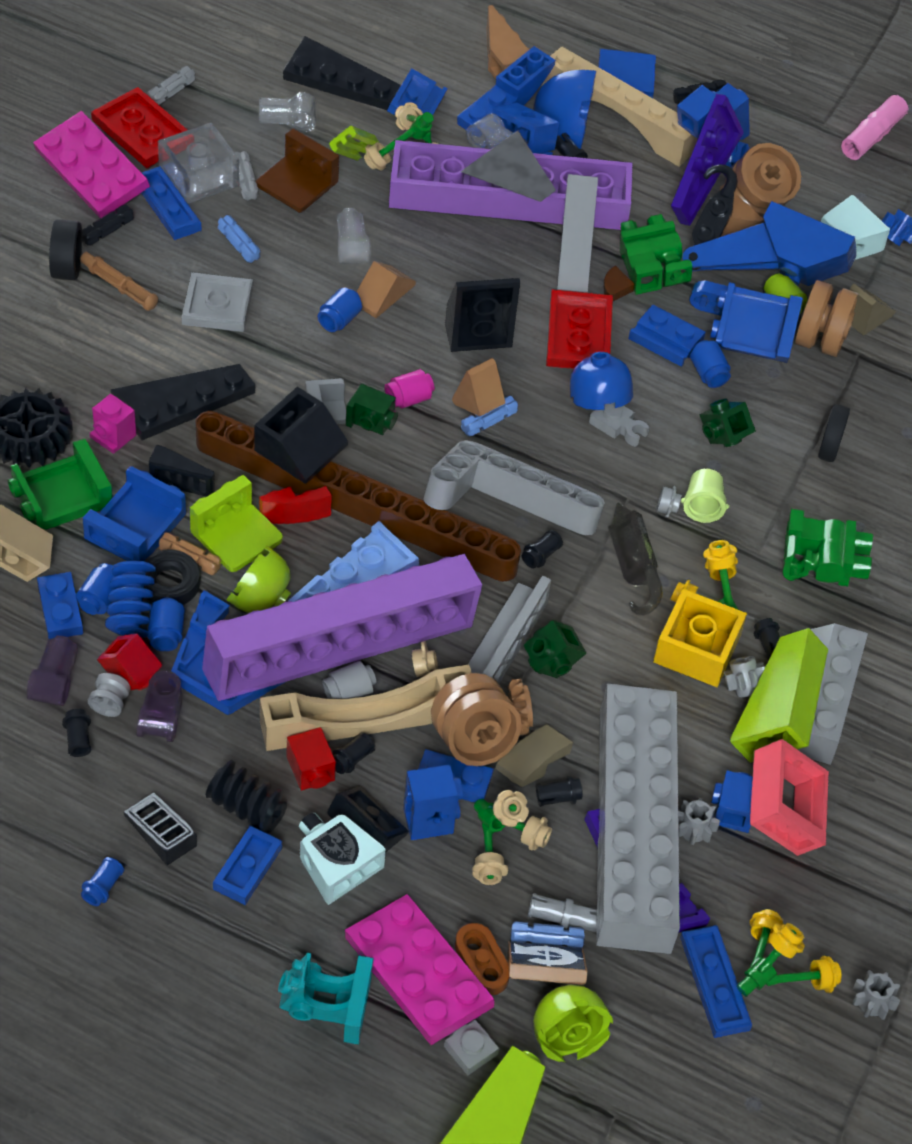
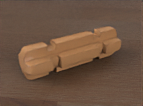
M166 532L160 538L159 549L161 551L178 550L184 552L195 560L198 567H202V571L210 575H215L221 567V558L210 552L207 555L205 554L206 550L184 539L178 541L179 537Z

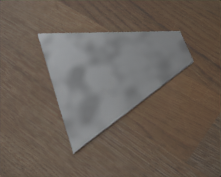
M519 131L513 133L460 171L539 202L556 191Z

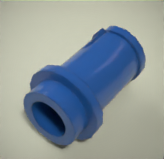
M105 857L92 878L83 882L81 897L92 906H99L101 903L107 902L109 891L124 872L122 864L111 857Z

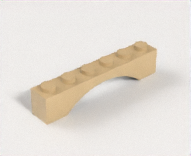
M560 47L550 56L556 62L542 83V86L549 79L560 73L572 70L596 71L592 101L599 102L625 117L646 138L656 154L680 167L691 157L698 139L678 124L677 112L564 47Z
M470 665L437 669L403 687L366 697L324 699L294 692L260 698V725L266 751L287 748V737L321 727L326 740L331 741L355 737L361 732L368 735L432 724L431 708L436 695L444 685L456 677L472 673Z

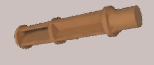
M84 252L81 255L80 262L89 268L90 273L98 275L116 287L121 294H126L141 304L146 311L155 308L158 303V296L156 294H151L135 283L131 277H126L105 263L103 258L94 257L88 252Z

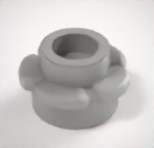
M663 486L659 496L656 512L665 514L666 518L669 517L671 512L677 513L682 495L676 493L675 486L673 488Z

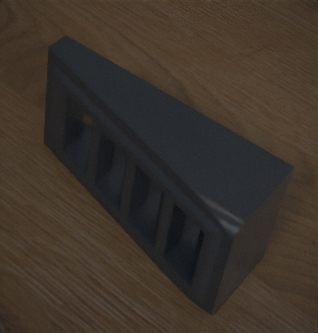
M155 446L149 459V473L154 478L168 485L176 486L181 491L207 497L215 492L214 471L166 447Z
M154 792L124 811V816L166 865L171 864L197 847V834ZM151 806L155 808V810L141 818L139 816L140 813ZM161 815L162 819L158 820L151 826L147 824L157 816ZM166 824L170 826L159 834L156 832ZM173 833L177 834L176 837L172 838L168 842L164 840Z

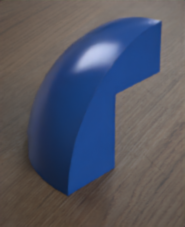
M572 70L552 77L539 89L533 106L534 111L558 121L557 136L560 135L564 141L562 133H567L579 149L582 148L588 111L596 77V71Z

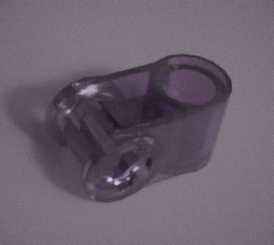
M160 671L151 677L144 704L139 712L137 737H144L146 734L165 737L167 742H174L182 706L181 681L175 673ZM170 692L171 694L161 695L160 693Z

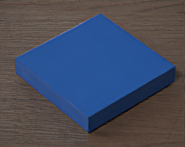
M600 49L599 68L653 98L656 55Z

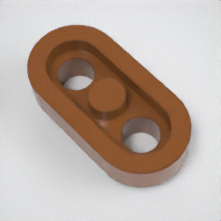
M470 923L461 927L456 935V953L491 995L503 992L507 988L510 979L508 962L491 931L479 923ZM476 944L480 948L478 950H471L468 948V945ZM493 975L496 977V980L487 981L484 976Z

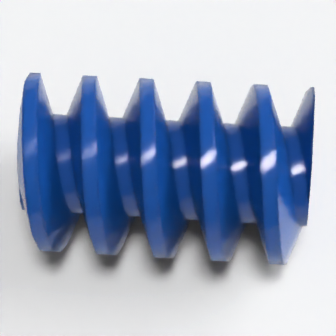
M124 561L112 567V575L115 577L110 581V587L113 590L108 595V599L111 602L107 607V614L110 617L105 620V626L108 630L121 636L138 634L141 638L147 637L148 631L139 627L150 622V618L141 615V612L152 610L151 604L143 602V599L153 597V591L145 589L144 586L155 584V579L146 575V573L155 572V566L144 561Z

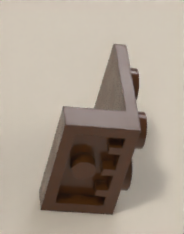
M292 128L285 134V157L256 180L257 186L262 191L297 212L302 213L338 183L339 155Z

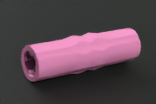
M898 95L890 96L878 109L861 121L859 126L842 141L841 148L843 153L852 160H858L874 144L881 141L883 136L888 134L891 128L907 114L908 105L906 101Z

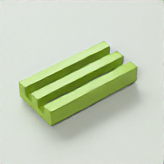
M349 126L331 140L329 145L335 153L358 161L362 158L359 152L366 154V146L369 144L374 145L379 141L374 134L354 126Z

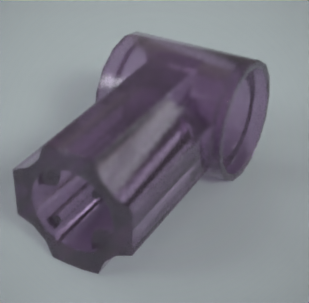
M57 635L53 639H48L38 669H33L30 674L27 686L28 700L59 706L65 705L70 690V674L78 654V644L73 643L68 637Z

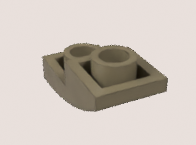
M546 724L517 743L507 755L497 762L495 769L508 777L511 782L524 787L544 777L548 764L570 754L573 742Z

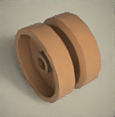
M772 143L757 144L750 148L731 167L736 173L738 180L734 193L762 218L771 201L784 206L795 197L800 189L802 176L798 163L791 153L783 147Z
M816 280L799 325L795 344L811 349L816 344L820 332L824 334L820 345L821 352L837 357L844 339H847L851 329L859 293L843 288L839 291L834 305H831L834 291L832 284Z
M469 673L456 677L443 686L436 695L431 708L433 726L456 760L469 766H484L494 763L507 755L517 743L522 730L521 715L506 696L497 681L486 674Z

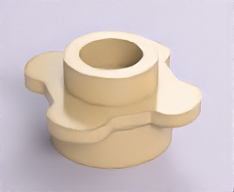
M422 641L421 649L412 650L413 666L417 677H423L438 669L435 650L429 651L426 641Z

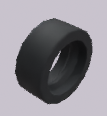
M56 219L52 226L50 238V276L53 279L77 280L81 266L80 257L82 255L81 223L79 221Z

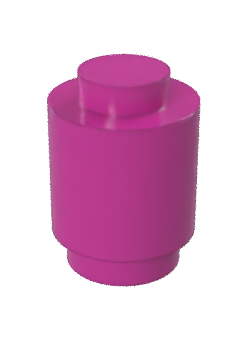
M421 369L392 378L390 383L385 384V393L396 397L395 408L399 407L401 409L430 400L435 389L430 374H425Z

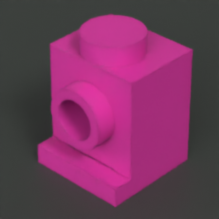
M111 393L92 408L94 430L90 432V438L111 453H116L136 436L135 410Z

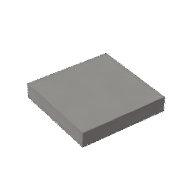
M191 273L181 317L182 325L244 332L253 289V279Z

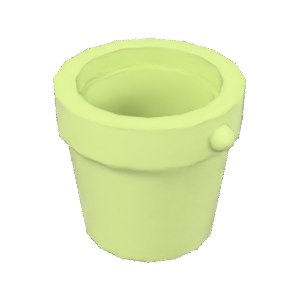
M700 469L693 473L685 497L681 499L685 513L694 521L701 523L717 521L724 515L726 509L729 508L724 495L723 478L715 470Z

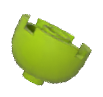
M266 545L262 554L258 555L234 589L238 596L231 592L226 600L246 613L272 608L273 605H281L291 594L286 589L291 579L290 569L286 561Z
M573 984L558 987L546 994L538 1003L533 1019L535 1036L542 1051L548 1058L557 1062H565L563 1056L577 1052V1060L597 1051L608 1040L611 1034L608 1027L610 1022L613 1024V1018L598 994L582 985Z

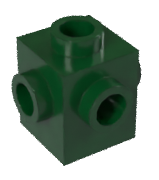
M727 398L720 399L709 405L710 409L700 414L703 423L702 430L710 444H723L724 447H731L742 442V438L756 432L746 402H728Z
M555 620L550 621L545 627L538 629L533 634V637L523 645L529 655L528 662L532 669L538 674H545L554 678L567 674L572 669V666L587 654L573 627Z

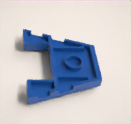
M204 590L200 595L197 609L193 613L190 627L182 641L172 667L170 681L226 715H230L283 683L225 700H217L202 670L207 626L223 620L229 614L230 605Z

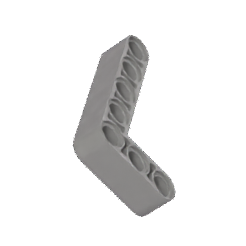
M468 440L457 443L431 469L423 498L424 502L434 509L448 510L472 487L581 535H592L596 532L605 504L604 499L596 493L482 444Z

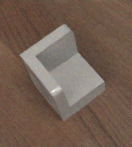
M344 379L306 381L305 391L324 403L337 424H345Z

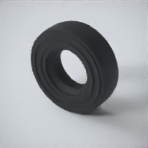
M834 404L818 453L819 459L827 462H834L850 414V408Z
M162 550L153 553L144 560V562L156 567L155 572L146 573L147 576L155 579V584L144 586L145 589L153 591V597L147 599L149 602L154 603L162 598H173L184 605L195 597L200 587V570L191 556L178 550ZM175 570L182 575L183 579L177 586L163 587L156 581V577L162 571Z

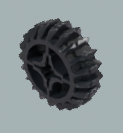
M25 388L22 393L12 390L9 397L0 395V459H2L4 464L12 460L13 464L17 463L18 466L21 463H26L30 469L32 463L38 462L43 466L45 459L55 461L57 453H64L66 445L70 444L73 425L68 407H64L61 398L55 399L52 392L43 395L40 388L35 392H29Z

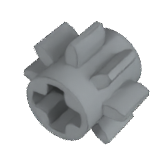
M744 656L730 661L731 670L724 671L728 691L736 690L738 697H750L765 669L764 662L756 664L754 656Z
M702 798L690 803L684 800L681 811H678L679 837L683 836L687 841H690L691 845L702 840L709 843L712 832H717L720 820L713 818L716 807H710L706 802L702 801Z
M868 970L864 981L857 979L854 984L853 990L858 994H856L852 1004L860 1007L864 1012V1017L879 1016L884 1020L888 1009L896 1011L900 1000L895 995H897L900 985L894 984L888 977L887 972L884 974H874L871 970Z

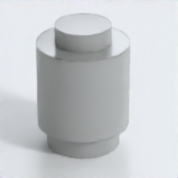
M361 661L328 674V678L322 680V686L327 699L365 697L373 693V685L377 684L371 666H364Z

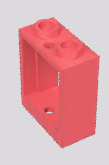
M783 739L754 750L750 825L797 856L825 846L829 771ZM784 779L795 786L794 810L782 803Z

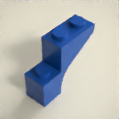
M729 83L717 92H711L701 85L677 105L678 124L698 139L716 93L726 95L744 131L740 140H744L750 135L749 98L745 92L734 88Z

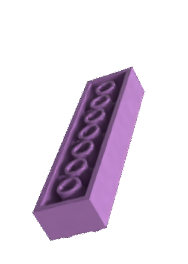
M395 140L389 208L563 224L568 174L598 177L594 218L595 228L620 230L621 223L629 220L632 192V163L533 153L556 189L555 192L539 202L460 172L491 149Z
M465 554L455 557H445L437 562L423 566H413L405 571L391 575L384 574L366 582L352 583L344 588L330 592H320L312 597L298 601L284 602L279 606L266 610L252 611L247 615L234 619L220 620L207 626L202 670L217 700L221 701L470 628L473 624L482 583Z

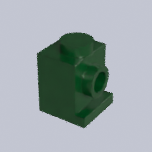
M361 383L346 405V426L352 428L356 424L365 430L373 431L383 436L387 429L392 430L397 421L398 412L395 411L396 397Z

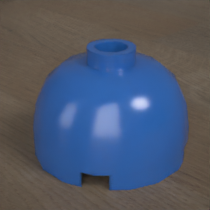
M595 352L590 357L579 362L574 368L570 378V397H573L575 405L585 409L605 410V404L615 403V408L622 407L633 398L631 372L620 359L610 356L607 352Z

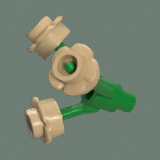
M407 102L404 106L401 105L396 109V125L401 130L406 129L407 131L395 140L405 141L413 137L417 140L423 139L425 143L438 144L431 140L430 129L434 120L431 113H422L417 108V105L412 102ZM395 140L385 147L379 142L372 146H366L365 150L367 152L364 155V159L371 169L382 171L386 168V165L391 161L389 152L394 149Z
M505 790L497 796L494 803H488L485 799H479L474 804V810L478 813V818L482 822L485 853L475 858L472 875L482 884L495 885L509 871L508 866L504 865L503 856L493 852L492 834L494 832L501 831L505 826L522 831L521 843L528 845L531 851L536 850L538 847L544 848L550 839L552 828L548 827V819L546 817L539 819L531 816L526 824L522 823L528 817L529 809L526 807V797L519 791Z

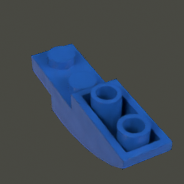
M533 46L496 76V85L457 116V124L477 138L482 137L490 130L493 108L513 103L525 105L547 78L556 60Z

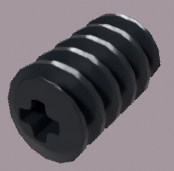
M233 760L228 761L215 773L210 781L205 794L206 798H211L214 804L218 806L223 805L224 809L229 813L235 812L239 819H247L248 824L252 827L259 826L261 831L269 834L280 823L287 809V803L281 802L283 790L279 788L272 795H269L271 789L270 782L266 781L258 788V775L254 774L246 781L247 769L242 767L234 774L233 771L236 763Z

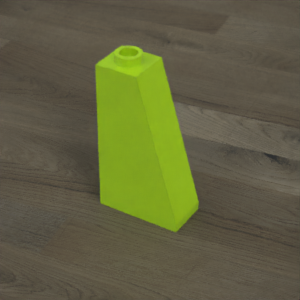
M810 628L780 637L731 736L730 742L750 763L754 762V750L781 739L796 749L809 746L828 648Z
M512 1046L440 1144H522L545 1072V1066L541 1064L538 1057L529 1051H521Z

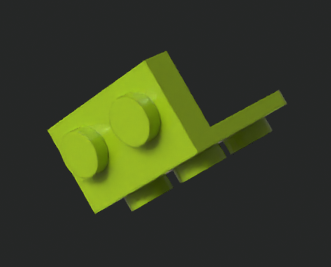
M244 475L234 481L226 482L219 490L206 498L198 499L190 507L191 533L212 554L219 556L223 566L230 572H236L253 562L260 553L262 554L266 545L273 549L282 543V533L252 505V483Z

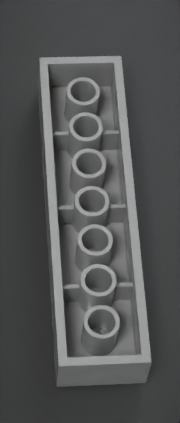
M607 683L600 708V813L598 818L596 946L671 954L680 929L677 692Z

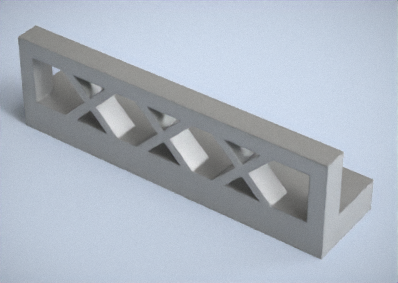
M542 576L534 589L518 582L468 664L472 673L486 674L495 679L498 684L501 682L548 604L551 579Z

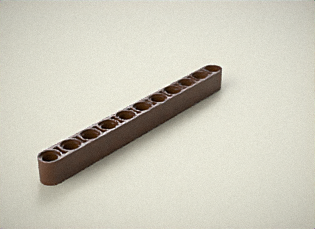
M214 411L203 412L196 418V446L199 451L280 487H291L292 491L299 495L308 490L327 486L332 495L331 509L370 526L380 521L396 537L444 558L465 554L474 571L502 582L510 581L517 575L521 549L517 541L449 511L434 509L421 499L332 461L305 484L254 451L253 427Z

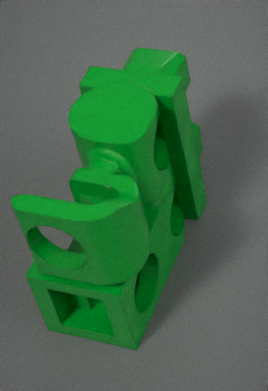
M658 214L647 219V226L639 228L633 220L621 223L620 254L624 260L629 278L634 283L635 295L662 289L663 267L661 263H664L663 287L691 282L692 262L690 260L680 261L682 258V244L679 234L675 231L673 220L666 222L663 215ZM651 276L653 278V281L648 284L641 283V278Z
M791 508L785 535L783 576L789 581H794L807 576L809 571L813 570L818 581L827 583L838 582V585L846 587L849 585L850 577L868 580L872 558L854 554L870 556L873 534L857 532L856 521L846 520L845 524L837 519L825 521L804 517L803 510ZM795 554L805 555L801 561L797 560L794 556Z

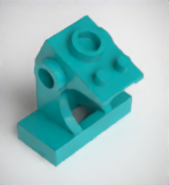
M307 953L301 960L294 959L292 969L290 971L285 970L279 982L278 992L282 993L279 1008L288 1011L292 1018L301 1021L317 1019L345 1024L344 1042L359 1045L372 979L374 958L358 956L355 973L343 977L321 973V966L311 962V953ZM314 992L337 994L335 1004L314 1000Z

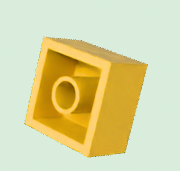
M682 589L659 637L653 663L718 688L724 671L741 637L747 613Z

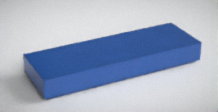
M161 166L142 172L148 179L150 187L141 194L174 240L202 231L200 220Z
M714 925L682 932L680 940L713 1037L717 1038L750 1031L752 1022L742 994L736 987L738 983L718 926Z

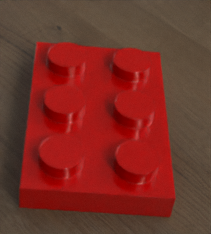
M139 87L91 111L92 121L145 168L156 164L193 143V134Z
M552 289L546 366L574 369L579 362L590 357L595 352H607L610 354L613 295Z

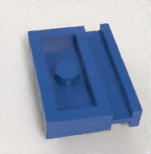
M411 68L387 111L395 115L396 109L399 106L412 102L417 105V108L422 113L429 112L433 115L443 99L447 88H439L435 85V81Z
M652 305L637 322V326L630 330L628 339L682 367L686 358L690 357L694 346L704 340L706 332Z

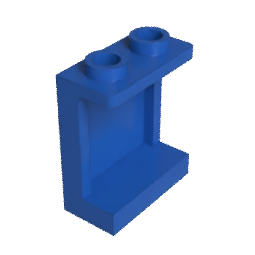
M729 282L728 290L721 289L717 308L723 309L721 320L714 319L710 338H715L721 349L787 363L803 298L793 295L790 298L739 288L735 286V283Z
M130 466L126 470V483L99 513L90 509L84 515V539L126 561H144L159 547V540L164 533H171L186 515L185 494L176 486L168 485L154 478L150 473Z

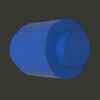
M340 288L320 307V312L317 316L319 323L329 332L342 330L362 311L361 298L352 289Z
M703 340L694 346L690 353V359L702 382L710 388L724 385L731 377V368L716 341Z
M102 563L99 567L93 568L77 592L76 599L84 612L91 615L105 614L107 612V607L111 604L108 595L113 590L110 587V581L115 577L112 575L113 565Z
M162 598L151 605L152 610H150L149 615L150 622L148 624L147 637L154 649L172 651L178 647V643L182 640L185 608L173 598Z

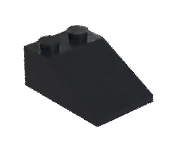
M519 278L456 282L447 302L445 319L451 352L512 347L520 289Z

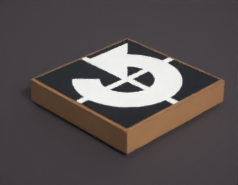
M508 941V971L511 979L578 985L586 984L587 965L583 948Z

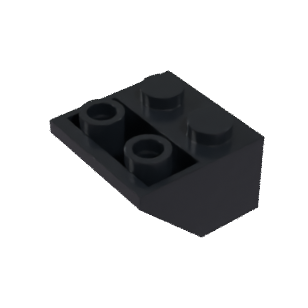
M298 386L254 425V451L305 484L348 446L347 438L324 403Z

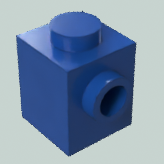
M727 770L723 784L716 782L711 803L717 805L715 818L720 820L719 826L749 833L751 827L750 814L753 782L751 775L744 772Z

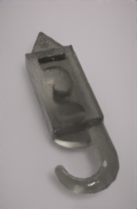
M617 503L613 523L608 528L624 579L635 587L648 585L650 598L644 606L639 607L635 602H629V607L633 613L644 616L652 613L662 600V584L656 569L658 564L642 514L635 510L630 511L620 503Z

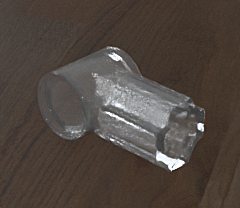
M305 92L295 94L292 99L260 98L259 123L290 124L297 131H310L316 124V98Z
M493 113L471 124L466 130L467 139L474 148L488 147L493 149L513 134L512 131L505 128L501 118Z
M345 208L343 212L337 214L339 264L370 263L369 235H365L363 214L356 211L355 208Z

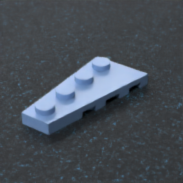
M378 521L371 527L372 532L364 539L360 537L351 545L352 550L343 558L337 557L329 564L330 569L322 576L316 575L288 601H298L312 597L320 592L326 593L341 589L352 583L358 584L373 580L384 574L391 575L405 571L410 567L419 566V558Z

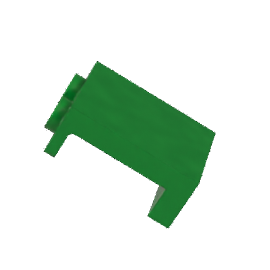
M86 439L73 442L74 456L25 473L21 472L17 463L10 466L12 478L8 479L9 489L14 498H20L22 502L20 503L21 511L26 520L32 521L33 524L43 530H47L84 517L90 509L96 512L101 511L112 499L111 484Z

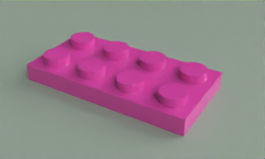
M82 111L33 142L36 151L99 218L111 211H115L116 208L127 203L150 187L148 179Z
M408 894L345 929V938L358 955L374 958L373 974L430 1045H433L494 1008V998Z

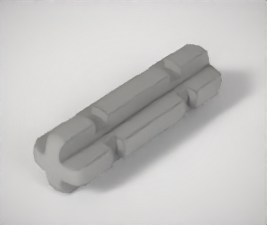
M184 66L177 73L172 74L159 83L158 86L149 90L147 94L160 105L166 99H169L185 88V86L195 80V72L188 66Z
M246 151L236 152L233 155V163L237 170L236 174L242 189V197L247 201L250 199L255 200L259 196L258 186L255 182L256 179L252 165L249 162V154Z

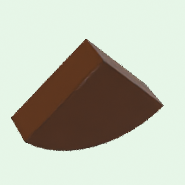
M615 265L605 276L604 295H613V301L633 292L634 283Z

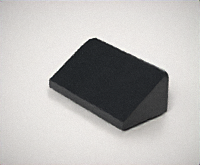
M361 786L337 793L327 812L332 819L338 815L348 817L386 849L385 853L407 836L409 832Z

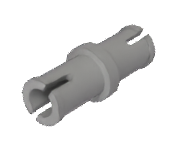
M536 893L532 894L527 917L559 923L561 926H564V929L572 926L597 932V909L573 904L574 900L568 898L564 902L540 896Z

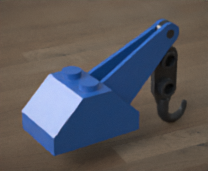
M718 164L707 169L704 174L705 179H708L714 173H723L727 181L724 188L708 200L692 232L694 246L687 248L683 253V260H690L692 262V271L779 269L780 274L788 276L797 286L800 283L810 286L815 284L816 280L824 281L849 272L857 256L855 236L773 201L770 202L763 216L764 223L721 237L733 213L734 192L738 183L737 175L727 165Z

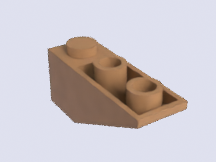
M493 5L488 6L486 26L488 71L496 79L497 75L530 49L520 40L518 33L513 31L507 24L504 16L499 14Z

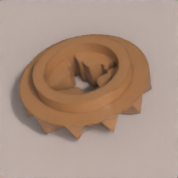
M520 678L513 679L508 686V698L521 715L522 730L520 735H528L529 727L533 726L529 689L527 685H523Z

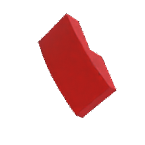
M327 486L308 490L295 496L291 487H287L260 496L259 511L272 524L310 522L331 516L332 495Z

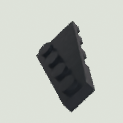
M304 36L283 70L284 80L384 110L388 109L400 88V84Z
M240 364L115 388L111 389V394L135 410L136 433L143 441L195 419L203 412L214 411L254 394L255 383Z

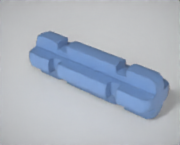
M226 215L218 220V229L226 236L235 249L242 253L241 256L247 262L252 263L260 258L259 247L252 242V239L236 224L237 222L230 215Z
M512 396L504 397L506 403L482 416L475 414V417L474 415L466 417L461 421L462 431L471 437L480 432L479 428L484 430L503 420L504 415L505 417L511 416L518 411L517 401Z
M518 921L513 922L511 927V942L526 943V941H530L531 944L567 945V947L582 948L584 945L585 933L581 927L569 926V930H564V926L540 923H533L532 927L528 926V922Z

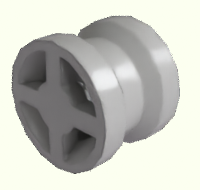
M99 674L95 681L96 690L92 691L89 695L88 705L101 715L108 717L118 716L124 707L122 700L127 698L131 690L130 685L124 678L116 674Z

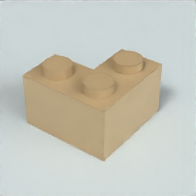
M0 504V567L28 582L50 568L53 535Z

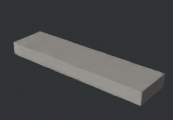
M568 174L557 290L588 293L598 177Z

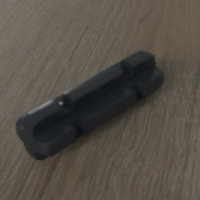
M719 79L711 83L705 82L690 85L687 88H675L673 91L674 102L679 104L701 85L711 92H717L727 83L725 80Z
M127 204L119 206L115 209L116 213L111 211L93 222V227L88 225L83 228L82 241L87 246H91L99 241L98 237L103 239L122 227L121 223L125 225L132 221L134 218L133 210Z

